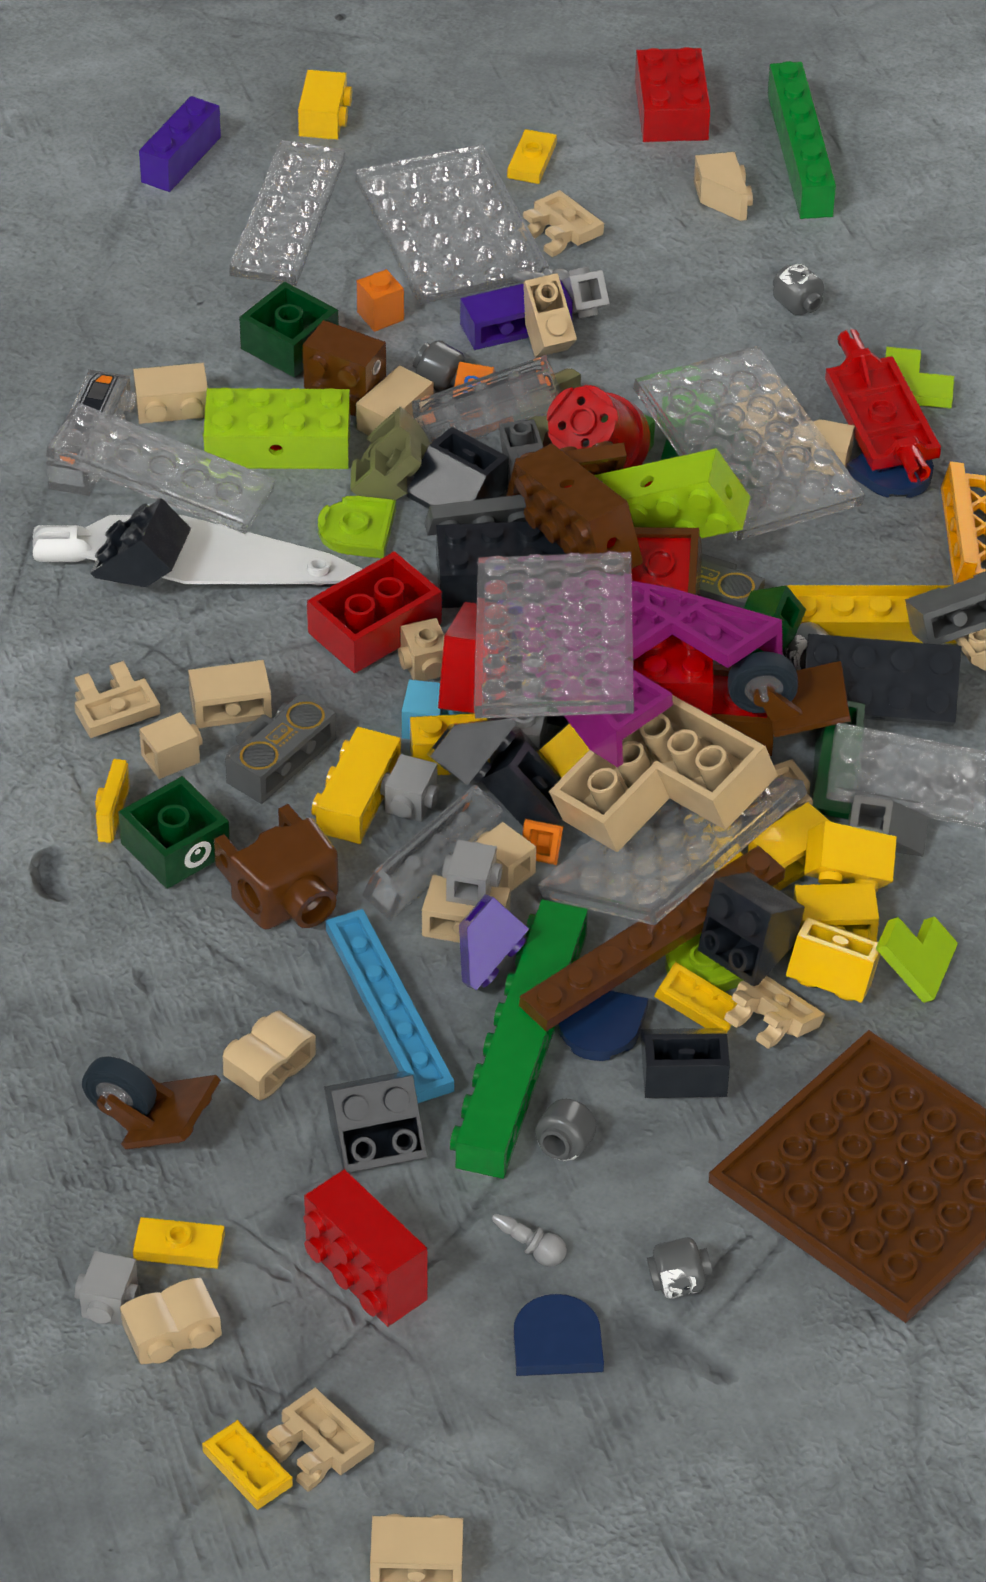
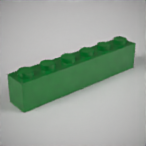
M791 61L772 63L769 67L767 96L799 218L833 217L836 184L803 63Z

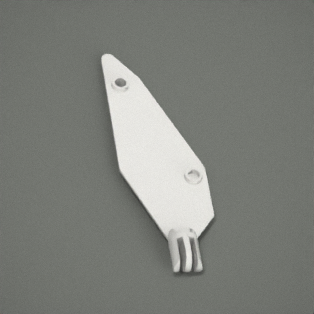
M109 515L85 528L78 525H38L33 530V558L38 562H79L86 558L96 561V552L107 540L105 536L106 531L118 520L125 522L130 519L131 515ZM179 515L191 527V530L172 571L162 578L183 584H312L319 586L337 584L362 570V568L330 553Z

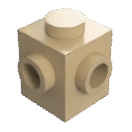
M437 618L401 626V647L398 648L399 661L403 670H409L413 680L426 681L441 677L444 633Z

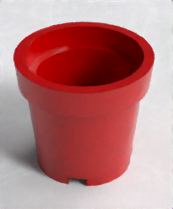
M584 385L563 390L555 397L548 409V435L551 442L559 449L570 446L577 449L589 448L596 443L609 441L613 444L624 443L627 457L623 469L643 464L650 447V429L643 412L631 401L617 394L604 392L596 386ZM607 415L608 420L606 422H602V417ZM585 440H589V445L587 447H583V442Z

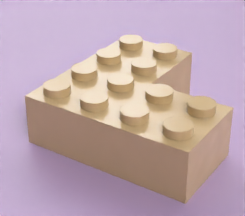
M672 695L673 706L622 740L623 764L617 768L589 750L549 793L563 821L618 852L669 798L727 830L778 775L766 746Z

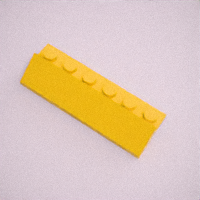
M787 585L806 608L801 623L812 622L818 624L831 636L917 643L923 642L914 636L911 631L905 599L936 588L943 589L951 586ZM952 640L946 643H956V641Z

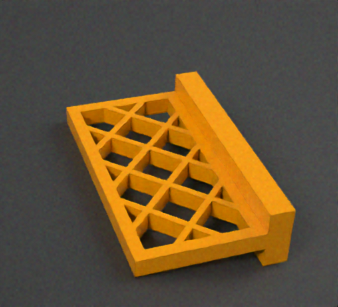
M950 461L941 485V494L954 584L974 578L973 575L986 571V569L981 568V562L986 560V545L977 539L982 534L986 536V522L974 514L978 509L986 514V495L980 497L970 489V487H977L986 492V475L965 473L964 463Z

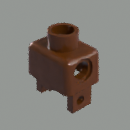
M286 804L278 808L279 827L275 826L260 833L258 839L244 849L238 851L225 834L214 839L215 864L231 883L232 899L262 929H272L290 919H293L302 928H312L324 922L332 914L336 907V896L339 891L338 853L313 818L302 820L293 808Z

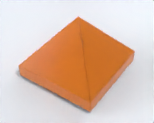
M525 819L522 836L536 846V861L557 865L564 826Z

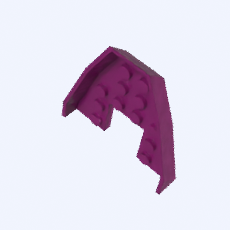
M592 573L534 609L511 628L536 680L587 747L617 768L623 764L622 740L673 706L671 692L633 670L627 664L671 635L676 636L727 668L757 648L764 652H774L782 655V619L669 587Z

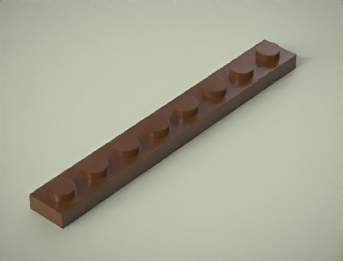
M760 846L753 848L522 994L519 1007L545 1031H548L701 933L715 878L750 872L773 887L784 880L786 869Z

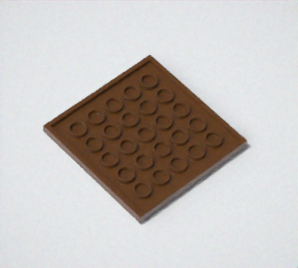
M868 1030L709 1172L708 1183L907 1323L986 1247V1108Z

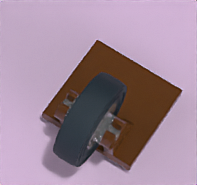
M757 652L739 660L729 671L728 690L732 701L745 711L767 713L772 721L775 737L851 721L841 661L796 670L793 663L781 654Z
M105 1056L97 1058L88 1067L82 1079V1088L86 1097L96 1108L113 1117L128 1131L121 1143L126 1150L184 1142L192 1134L194 1124L203 1109L210 1104L212 1094L221 1080L217 1075L159 1083L135 1065L120 1058Z

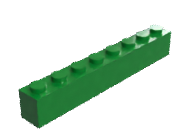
M541 899L537 913H530L526 924L529 930L525 933V937H528L526 944L524 943L515 957L516 973L509 972L504 990V995L507 996L505 1003L499 1002L495 1011L494 1026L497 1027L494 1033H487L484 1042L483 1056L486 1057L483 1064L477 1063L474 1070L472 1087L475 1089L473 1095L466 1094L463 1101L461 1118L464 1120L462 1126L455 1125L451 1135L450 1150L456 1151V1169L501 1179L505 1178L556 1028L555 1025L548 1031H545L519 1007L520 996L579 959L587 937L588 909Z

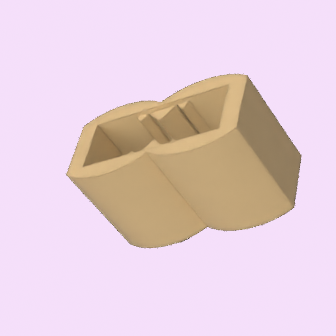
M280 1010L271 1013L267 1017H261L254 1024L250 1034L241 1037L239 1040H233L225 1048L223 1053V1075L259 1101L272 1095L288 1077L298 1073L313 1059L316 1054V1035Z
M202 1278L178 1282L161 1293H149L136 1297L120 1307L122 1325L140 1364L166 1362L180 1350L205 1348L222 1335L220 1316Z

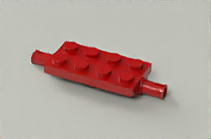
M850 329L854 339L850 337L847 330L841 332L837 341L846 359L840 366L826 368L825 380L847 423L854 425V436L871 470L903 465L911 482H917L914 472H916L920 481L926 480L930 476L931 469L925 460L940 458L941 446L894 357L878 358L869 348H865L858 331L855 329Z

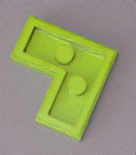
M886 347L885 357H894L919 406L952 408L954 376L919 373L921 350Z
M935 916L924 919L917 937L897 917L888 920L876 950L918 998L925 1003L935 999L958 942Z

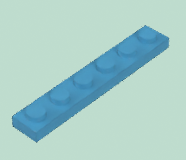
M360 909L326 920V932L399 1072L406 1071L413 1075L418 1103L454 1092V1079L364 910Z

